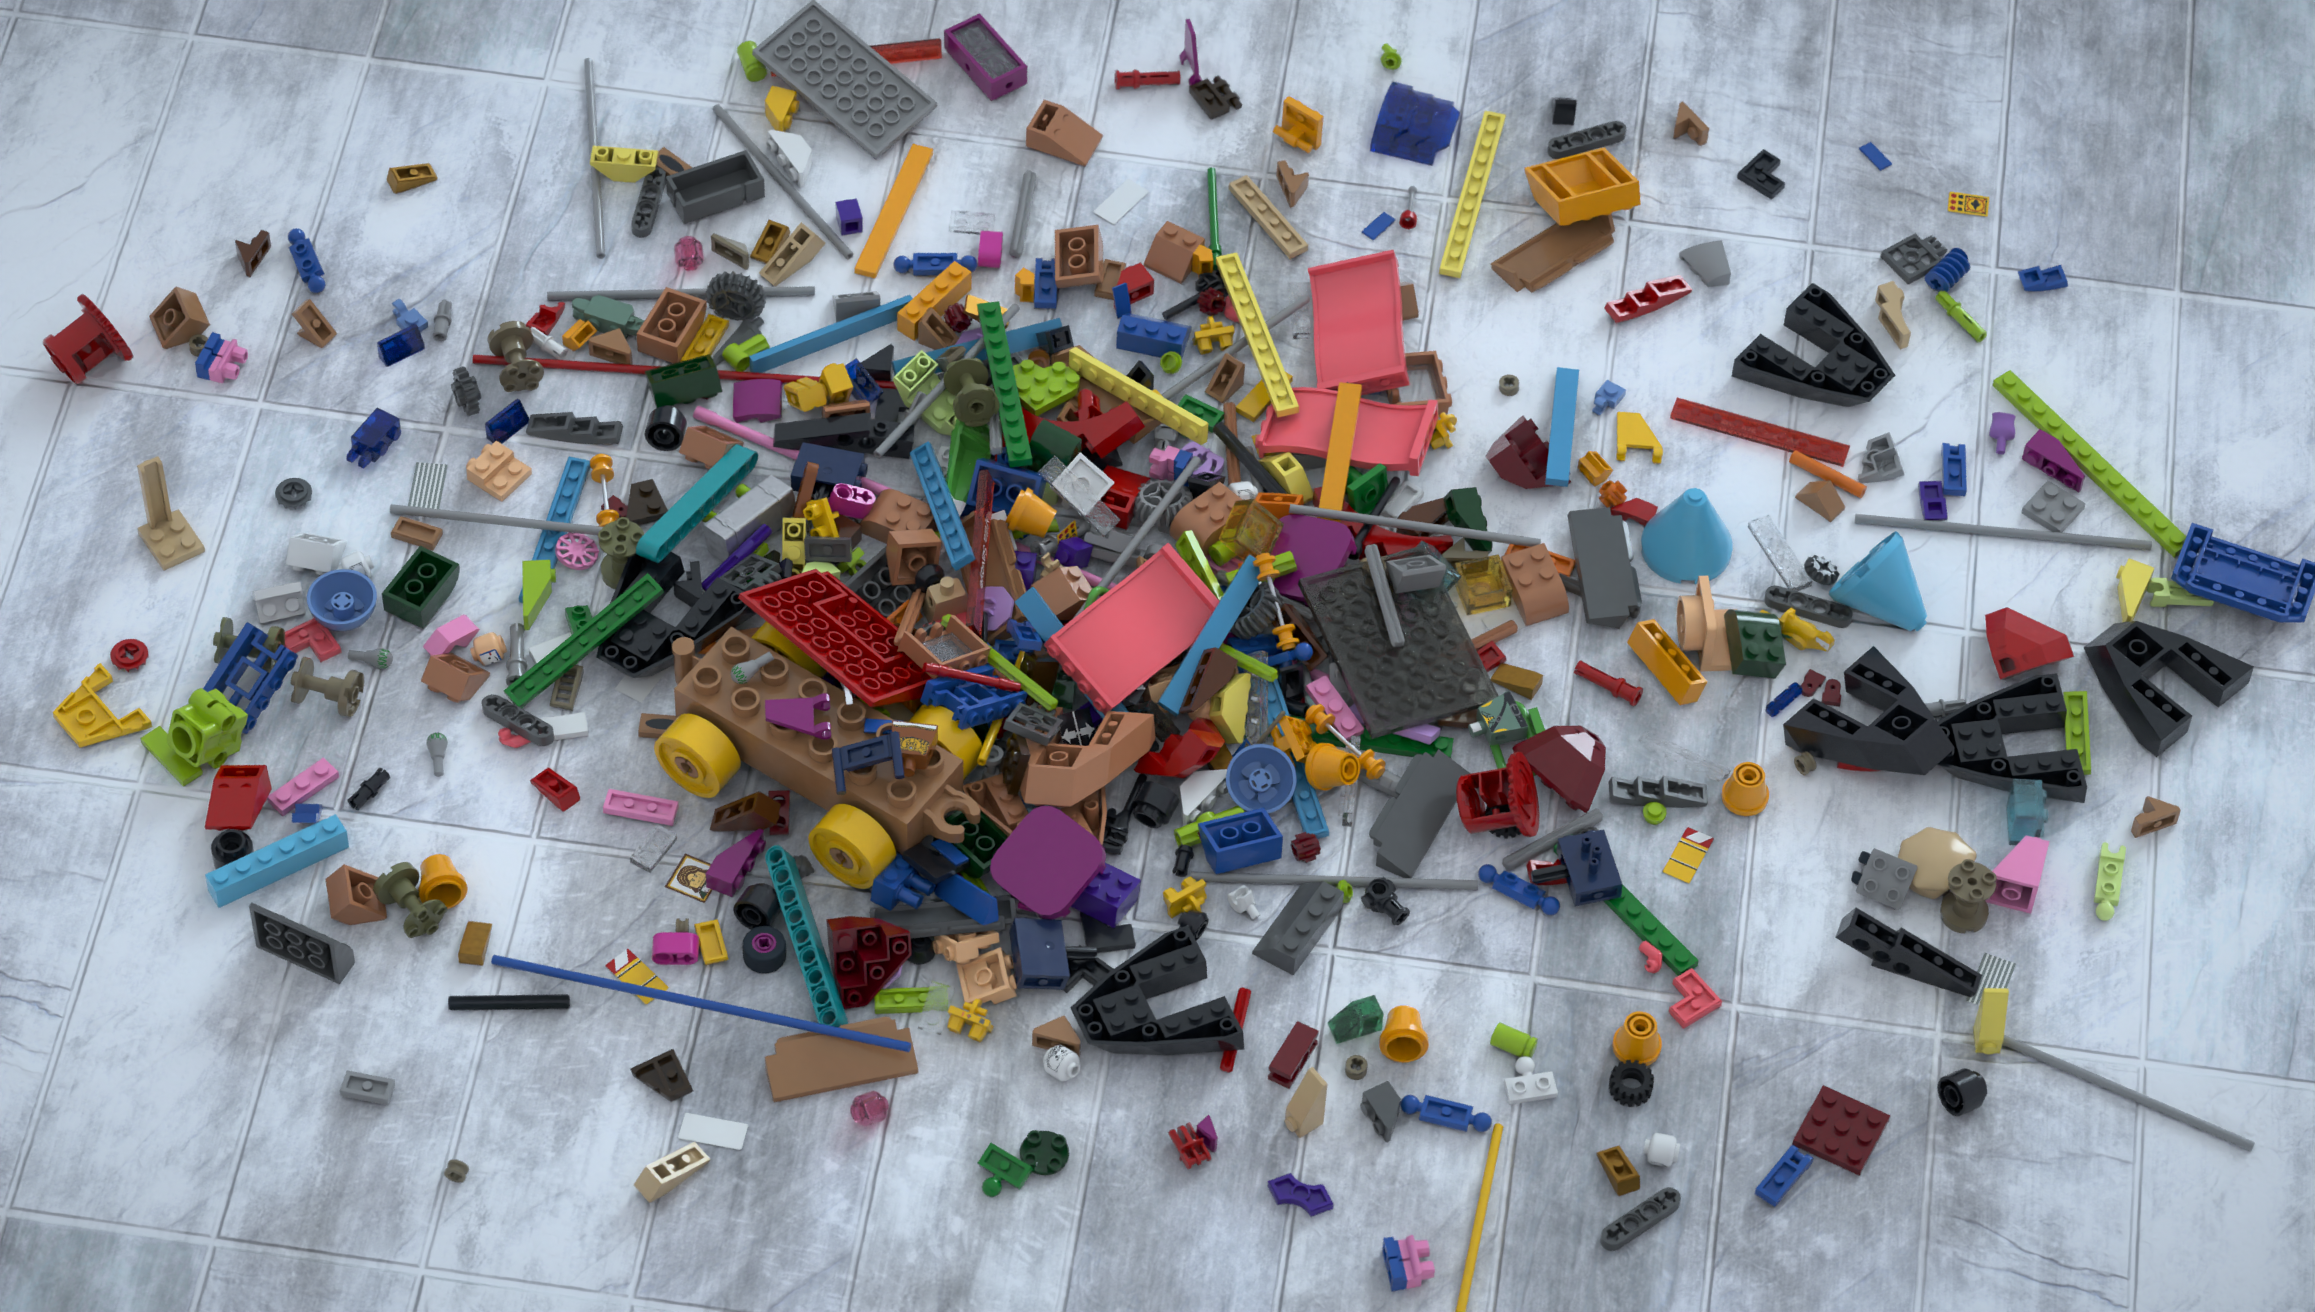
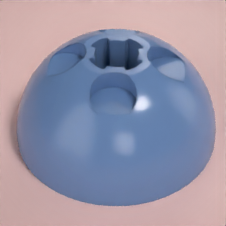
M349 569L333 570L321 575L312 583L307 593V604L312 616L322 626L334 631H350L363 625L371 617L377 601V592L373 582L366 575Z
M1254 744L1243 748L1232 758L1227 768V790L1233 801L1245 811L1265 808L1267 813L1275 812L1288 803L1296 788V771L1292 761L1282 750L1272 745Z

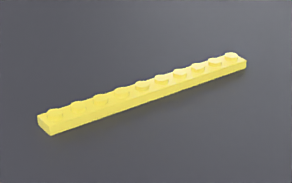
M1484 111L1439 269V274L1461 278L1505 123V114Z
M1238 253L1216 257L1217 267L1277 418L1299 413V405Z

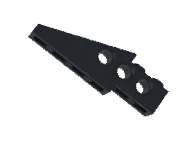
M871 413L777 423L774 426L773 447L800 450L804 442L862 454H873L900 423L871 419ZM914 424L904 432L883 456L909 459L914 444Z
M1854 908L1842 918L1835 937L1873 960L1871 966L1964 996L1973 997L1976 994L1982 977L1980 973L1902 927L1895 931L1858 908Z

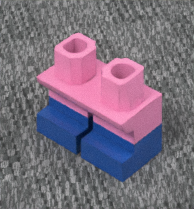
M212 332L195 362L197 377L223 383L225 378L236 380L240 368L234 362L244 364L248 359L247 349L239 347L237 339H232L230 342L221 339L220 334Z
M1169 445L1165 451L1154 448L1149 456V462L1153 463L1149 471V477L1158 478L1159 480L1167 478L1168 481L1177 480L1193 458V453ZM1188 480L1184 484L1186 487H1189Z
M1413 1235L1406 1237L1404 1240H1394V1237L1383 1238L1382 1253L1391 1291L1420 1287L1422 1280L1434 1277L1435 1269L1433 1262L1419 1261V1258L1429 1257L1428 1240L1415 1241Z

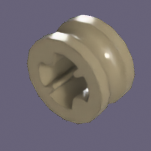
M197 334L189 339L192 355L197 357L200 355L208 340L205 335Z
M1510 374L1502 376L1499 380L1500 392L1505 396L1516 395L1519 391V379Z
M1805 751L1801 756L1798 755L1794 758V764L1802 775H1807L1809 771L1816 770V762L1809 752Z
M676 918V932H689V918H686L685 921Z
M1360 1055L1350 1056L1346 1061V1075L1352 1080L1364 1078L1367 1074L1368 1063L1366 1059ZM1352 1065L1361 1066L1360 1070H1356V1068L1353 1070Z
M449 1160L447 1163L448 1168L444 1171L446 1178L453 1182H464L466 1174L469 1172L468 1165L460 1160Z

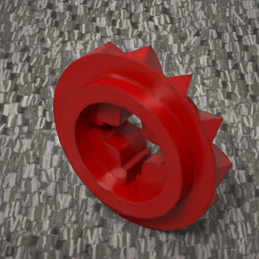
M125 639L114 645L110 657L112 664L116 665L118 670L126 669L129 672L130 669L135 668L138 670L140 665H145L149 654L147 646L143 642L136 639ZM126 651L133 655L134 658L132 660L126 657Z

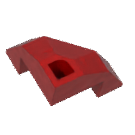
M2008 607L1985 615L1986 635L1992 658L2001 680H2006L2044 665H2053L2074 657L2068 637L2062 632Z
M1196 717L1189 725V730L1183 736L1171 734L1164 741L1163 748L1159 753L1148 751L1139 758L1134 771L1148 775L1185 778L1213 760L1225 743V740L1211 720Z

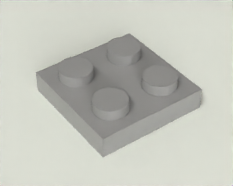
M2047 481L2024 505L2021 513L2052 532L2062 533L2084 510L2086 503Z

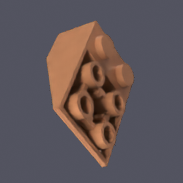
M1047 100L1042 101L1026 128L1027 147L1085 167L1103 138L1100 132L1066 107Z

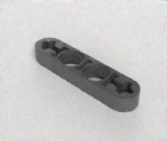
M1612 121L1555 137L1549 141L1547 152L1550 157L1560 159L1615 144L1625 139L1627 128L1620 121ZM1600 135L1602 139L1596 140L1593 139L1591 136ZM1579 140L1583 144L1574 145L1572 141Z
M656 167L653 172L644 178L631 223L632 233L636 237H647L652 231L666 184V173L662 168ZM655 177H657L656 184L653 183ZM650 191L657 193V195L653 197H649L645 194ZM650 208L652 209V211L649 213H643L641 212V209ZM642 221H644L645 225L640 228Z
M1776 585L1768 587L1765 592L1764 602L1770 608L1783 612L1793 608L1796 610L1795 614L1797 616L1838 628H1846L1851 624L1853 612L1846 605ZM1799 600L1803 603V606L1796 607L1791 602ZM1822 607L1825 609V612L1817 613L1813 608Z
M492 694L482 699L483 713L490 719L538 746H548L554 741L553 727L501 696ZM506 714H515L513 717H504ZM525 723L532 724L529 727H521V725Z
M1671 1187L1664 1188L1606 1226L1602 1230L1600 1238L1602 1247L1609 1251H1616L1674 1213L1679 1208L1681 1201L1679 1191ZM1665 1197H1666L1667 1199H1672V1198H1673V1199H1674L1673 1203H1672L1671 1201H1667L1666 1203H1664ZM1651 1208L1657 1212V1215L1648 1217L1643 1211ZM1628 1221H1633L1638 1225V1228L1630 1230L1624 1224ZM1608 1235L1610 1237H1615L1617 1235L1616 1241L1614 1239L1608 1240Z

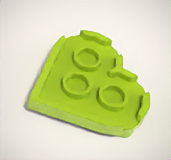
M1026 359L1020 364L1013 366L1020 403L1033 415L1039 416L1071 399L1078 393L1080 376L1075 370L1066 367L1063 362H1055L1052 366L1042 368L1034 364L1032 360Z

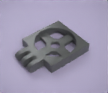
M1915 233L1881 251L1880 257L1909 285L1924 277L1941 260L1940 257L1947 252V248L1942 246L1939 241H1936L1933 235L1922 240ZM1908 247L1917 248L1918 250L1909 249ZM1896 251H1899L1903 258L1896 261L1893 255ZM1926 255L1930 259V264L1927 266L1921 261V258ZM1908 256H1914L1916 260L1911 261L1908 259ZM1913 265L1917 271L1908 273L1904 267Z
M751 553L719 578L745 592L782 580L778 574L782 569L779 563ZM763 567H768L763 573L758 572ZM752 579L746 586L742 585L746 580Z
M1036 702L1031 707L1019 703L1006 719L1003 729L1048 746L1060 730L1063 720L1055 717V710L1047 712V709L1043 706L1039 709V704ZM1016 719V720H1018V721H1020V722H1023V723H1025V726H1024V725H1021V724H1019V723H1016V722H1014L1013 720ZM1035 729H1040V730H1042V731H1045V732H1047V735H1046V734H1043V733H1041V732H1038V731H1036Z

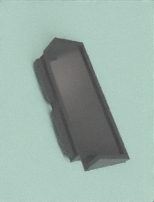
M1610 507L1570 511L1567 517L1586 623L1620 629L1629 617V612L1633 613L1635 608H1640L1642 605L1637 572L1630 564L1634 556L1628 524L1622 520V515L1611 516Z
M1439 749L1434 757L1426 752L1423 755L1418 754L1413 757L1395 788V793L1399 795L1398 798L1388 799L1369 831V837L1374 840L1373 845L1380 847L1377 852L1376 866L1403 878L1413 877L1457 802L1456 786L1458 779L1461 775L1471 774Z
M1011 895L993 896L997 899L999 919L987 925H981L945 901L922 903L917 910L909 905L895 906L891 911L884 907L871 908L869 912L870 918H879L910 931V938L1005 929V924L1013 923L1014 918H1017L1015 897Z

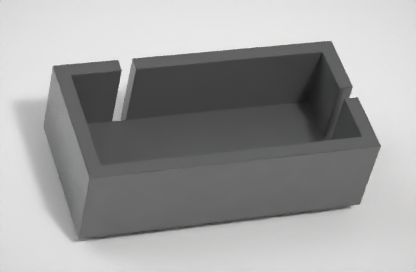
M747 150L666 176L667 196L674 208L676 207V211L684 224L743 205L744 200L746 203L765 197L764 178Z

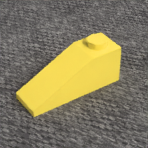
M2128 558L2125 566H2120L2116 578L2120 579L2117 590L2123 622L2133 621L2154 572V567Z
M1984 988L1973 1027L1975 1053L1988 1055L2000 1053L2004 1040L2009 996L2008 989Z

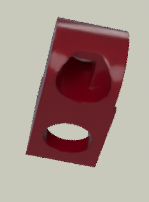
M790 790L768 791V797L772 799L776 797L784 798L775 800L781 804L779 819L776 825L769 827V835H789Z

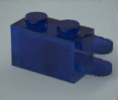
M377 407L351 436L352 448L346 456L347 461L352 463L360 455L361 457L358 460L359 467L364 469L371 461L375 463L380 456L385 455L388 447L399 439L401 435L400 419Z

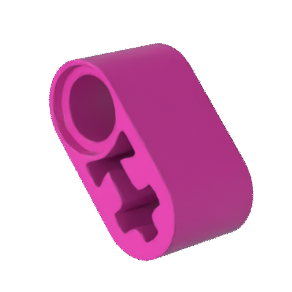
M981 231L978 267L1000 268L1003 232Z
M839 483L834 486L828 503L832 512L838 511L841 515L863 519L870 512L876 498L874 493L868 489Z
M661 932L653 936L652 961L656 964L691 965L698 961L699 937L696 934L689 932Z

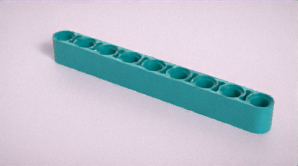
M738 444L734 445L640 538L636 546V554L656 563L661 562L754 469L758 461V452Z
M772 846L767 850L765 860L818 1022L834 1027L848 1024V1019L795 859L781 846Z

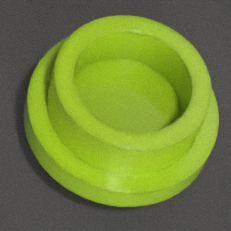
M1173 351L1165 353L1160 360L1162 369L1169 374L1178 372L1182 365L1181 356Z
M1650 802L1643 808V817L1649 824H1660L1666 818V808L1658 802Z

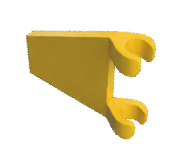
M1617 412L1616 460L1625 461L1627 448L1653 449L1652 462L1661 463L1663 448L1641 414Z

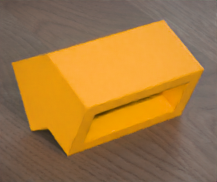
M1199 245L1193 252L1192 272L1198 274V279L1199 274L1213 272L1212 250L1202 245Z
M1023 267L1015 275V294L1020 296V302H1034V273Z
M579 319L562 335L563 345L575 351L590 339L597 330L589 320L585 322Z
M1588 451L1578 461L1577 468L1594 487L1606 481L1613 472V469L1595 451Z

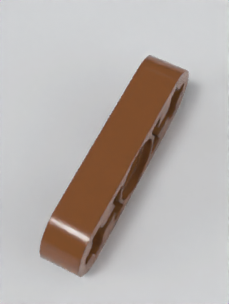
M807 461L792 518H805L803 509L807 507L806 502L811 499L819 464Z

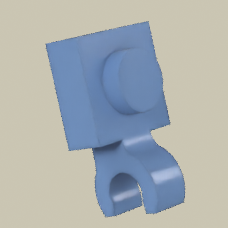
M397 299L392 303L395 307L392 312L398 317L396 319L397 325L410 338L428 328V321L415 308L408 311L401 299Z
M1606 380L1595 394L1594 404L1596 406L1592 412L1601 415L1607 406L1614 409L1624 398L1626 389Z

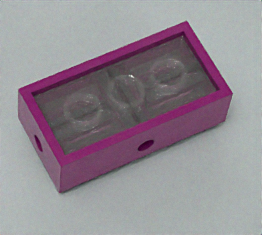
M980 13L944 30V49L991 101L1027 84V65Z

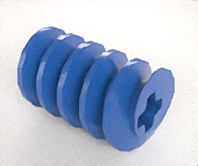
M1953 248L1925 275L1924 279L1928 286L1938 292H1948L1970 270L1968 256L1962 249Z

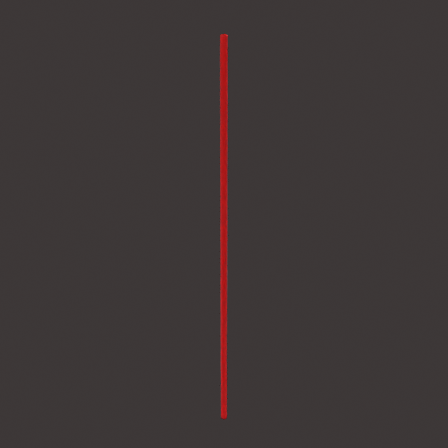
M473 354L472 361L476 364H511L505 361L504 356ZM525 358L539 362L543 368L645 374L647 370L662 367ZM717 370L719 379L724 380L774 379L781 380L782 383L787 384L793 381L796 382L804 377L817 382L820 379L818 376ZM850 379L853 388L897 389L893 381Z

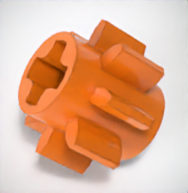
M1611 480L1607 481L1599 490L1601 494L1599 499L1606 507L1611 505L1614 507L1626 501L1627 496L1624 493L1627 492V489L1618 480L1615 483Z

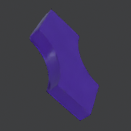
M1291 1173L1269 1180L1267 1183L1277 1205H1297L1303 1208L1310 1217L1331 1210L1334 1207L1327 1190L1322 1184L1307 1185L1301 1183Z

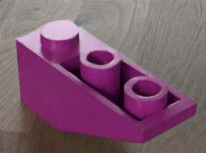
M2039 429L2026 443L2022 460L2043 471L2048 476L2055 478L2067 487L2080 492L2085 475L2061 442Z
M757 829L718 854L706 872V887L733 897L736 890L742 888L747 872H751L754 868L755 858L758 853L762 854L765 849L764 830Z

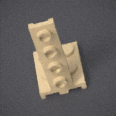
M157 456L137 465L147 517V524L137 528L138 534L163 571L204 553V545L180 510L171 512L163 464L160 458Z

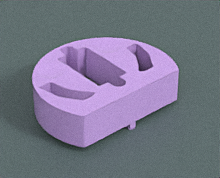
M1194 441L1182 448L1184 451L1193 453V457H1199L1201 462L1205 460V463L1197 471H1194L1193 475L1202 472L1221 475L1223 472L1224 459L1211 452L1209 448L1206 449Z

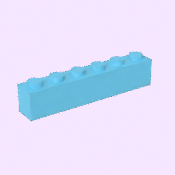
M336 814L205 874L208 892L218 908L223 907L349 848L347 831Z

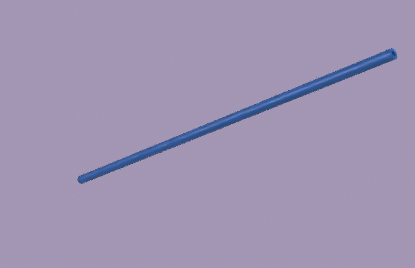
M493 955L491 960L492 964L904 1052H910L911 1050L910 1042Z

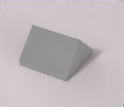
M877 291L832 295L836 323L880 306V294Z
M1431 555L1386 561V567L1395 593L1439 587L1446 571V565Z

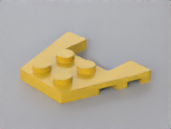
M101 663L94 668V672L89 677L86 676L81 681V686L74 693L71 692L53 711L54 719L79 748L152 727L151 720L140 708L121 719H117L95 694V692L113 682L111 674Z

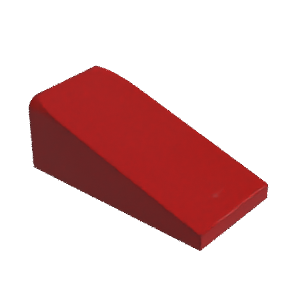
M549 767L530 780L548 800L563 812L580 801L577 787Z

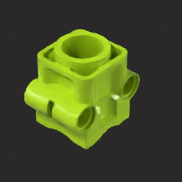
M202 688L197 689L190 696L187 705L173 711L167 743L170 748L194 767L208 763L214 769L219 768L225 763L228 756L240 751L242 743L241 733L246 725L248 714L241 708L231 704L217 689L209 692Z

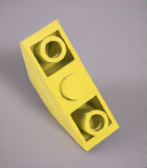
M593 146L590 165L612 181L635 183L656 169L658 150Z
M1290 452L1271 453L1258 460L1288 494L1303 495L1304 504L1313 500V491L1305 471Z
M783 517L782 560L788 558L793 561L791 576L801 574L806 565L804 539L807 536L806 518Z
M1249 673L1235 674L1224 687L1211 697L1209 717L1226 744L1243 743L1245 718L1248 712V694L1251 688V674Z

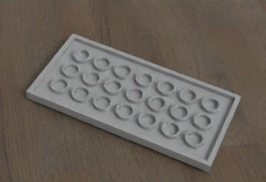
M811 0L752 50V54L756 59L875 159H878L937 108V102L815 0Z

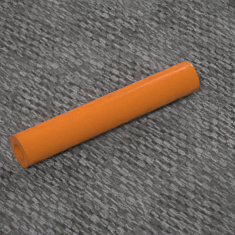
M1796 450L1789 459L1790 463L1825 481L1831 480L1833 485L1859 498H1862L1866 492L1867 486Z

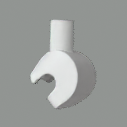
M1242 885L1228 894V902L1236 912L1243 913L1247 911L1252 920L1257 919L1261 915L1254 906L1256 902L1252 890H1249L1247 886Z

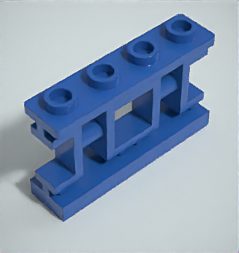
M248 622L203 688L207 692L217 689L223 694L227 686L235 690L229 700L235 706L238 705L243 696L251 701L244 711L248 714L246 725L242 730L245 734L255 727L257 718L268 707L270 698L282 686L284 677L288 671L294 668L298 658L296 653L282 644L275 654L264 647L263 643L269 635ZM255 646L261 650V653L255 662H252L246 657ZM269 657L277 661L270 673L262 668ZM248 666L261 673L249 693L236 685Z
M989 664L964 670L985 676L999 677L997 675L992 676L995 668ZM939 677L926 682L920 701L926 706L931 704L935 707L944 705L954 712L952 719L954 721L960 720L958 728L964 730L1008 717L1019 703L1026 705L1025 701L1028 693L1025 691L1009 692L965 680Z

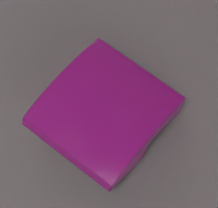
M754 379L735 382L733 389V419L735 422L739 423L758 418L760 423L782 418L781 380Z

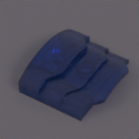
M1392 82L1385 95L1376 121L1370 151L1433 166L1437 152L1450 146L1460 112L1454 107L1453 101L1436 98L1433 94L1413 90L1414 86Z

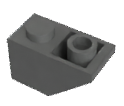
M1389 1081L1363 1092L1362 1103L1360 1104L1363 1114L1366 1117L1369 1116L1373 1122L1377 1135H1381L1386 1143L1391 1141L1401 1102L1400 1097Z

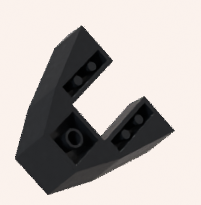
M1811 283L1786 308L1783 325L1829 354L1816 367H1813L1760 334L1734 359L1731 377L1798 398L1844 407L1870 402L1896 376L1872 339L1829 292L1814 283Z
M670 552L661 562L656 563L635 554L628 557L610 604L647 573L659 584L664 593L601 643L598 647L596 658L632 678L653 676L674 665L672 644L676 639L681 637L692 639L694 641L695 654H697L708 645L720 639L730 627L736 628L757 613L738 598L739 594L744 591L717 577L679 624L674 627L652 615L651 612L673 587V583L678 581L684 574L685 570L681 557Z
M2139 621L2114 623L2084 647L2103 690L2137 741L2156 757L2188 732L2192 715L2150 682L2149 678L2167 666L2219 708L2249 684L2254 666L2189 637Z
M1874 646L1844 671V679L1847 693L1884 712L1869 726H1866L1813 698L1783 724L1785 745L1800 753L1809 752L1813 757L1872 770L1926 775L1955 749L1914 687Z
M2057 673L2030 677L1972 701L1937 721L1955 748L1938 765L1957 778L2012 793L2085 803L2087 784L2077 749L2007 757L2002 734L2064 727L2067 709Z
M1188 925L1160 936L1106 974L1070 1007L1087 1043L1114 1054L1167 1056L1244 1050L1243 1030L1225 996L1157 1020L1146 1000L1207 979L1206 959Z

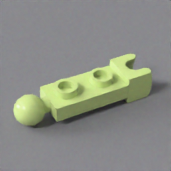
M2152 578L2147 586V592L2154 593L2152 601H2150V606L2166 607L2167 604L2213 606L2214 603L2212 600L2189 593L2176 582L2168 581L2167 578Z
M2106 842L2102 844L2100 849L2094 902L2100 903L2096 907V916L2103 921L2110 920L2115 913L2113 906H2118L2126 853L2125 846H2120L2118 853H2111Z

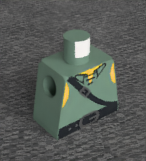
M1510 691L1481 705L1477 710V722L1468 725L1472 738L1484 734L1490 745L1527 738L1528 725Z

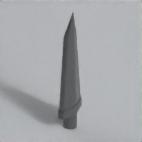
M757 317L751 323L745 319L713 356L715 365L717 366L724 361L722 353L728 345L732 343L740 345L753 336L762 334L758 328L764 324V320L761 317Z

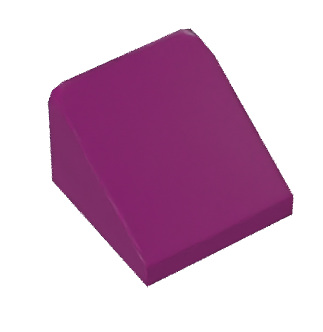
M1207 1115L1197 1124L1196 1133L1199 1138H1203L1206 1148L1215 1153L1217 1151L1218 1137L1212 1120Z

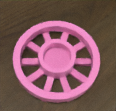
M570 532L560 537L555 546V554L558 560L563 565L575 570H584L592 567L598 558L599 550L593 539L584 534ZM563 542L567 546H560V544ZM560 550H566L567 553L562 555ZM587 552L594 553V557L588 554ZM568 557L572 560V562H569L565 558ZM584 557H587L591 561L586 563ZM575 561H581L582 564H575Z

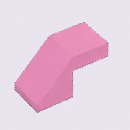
M463 614L437 628L423 647L431 656L448 654L455 645L467 647L480 629L467 615Z

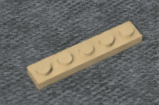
M1247 175L1229 183L1230 192L1289 259L1308 251V244Z

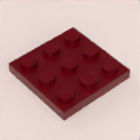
M1823 1085L1794 1137L1792 1145L1860 1176L1891 1115Z

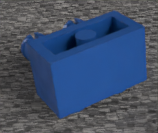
M898 854L895 860L874 879L870 901L890 911L900 901L917 910L921 906L924 896L911 889L914 888L926 894V896H930L936 885L918 875L917 870L902 859V855Z

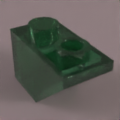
M1060 670V673H1057L1052 696L1058 700L1057 707L1073 709L1077 684L1071 676Z
M1375 995L1352 1001L1328 1021V1026L1336 1044L1382 1030L1384 1013Z

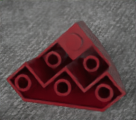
M1521 416L1492 444L1486 454V458L1498 475L1508 482L1525 489L1551 487L1554 485L1545 484L1549 442H1542L1535 432L1538 430V427L1531 418L1527 421L1524 416Z
M1553 726L1514 745L1512 748L1514 753L1521 752L1524 754L1532 772L1541 779V782L1546 787L1557 792L1573 810L1577 811V809H1580L1585 813L1589 811L1605 771L1606 747L1598 735L1583 726Z
M847 916L826 919L832 972L843 1007L848 1009L867 1006L911 956L910 931L879 918Z

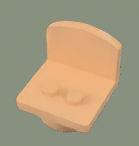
M1708 575L1698 576L1695 595H1684L1678 598L1676 615L1678 643L1681 651H1698L1700 672L1732 670L1724 620V614L1729 609L1714 610V600L1711 595Z

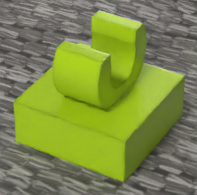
M857 547L852 551V561L840 562L836 568L841 571V574L848 570L849 574L853 576L857 572L856 566L861 569L866 564L864 560L860 559L865 553L860 547Z

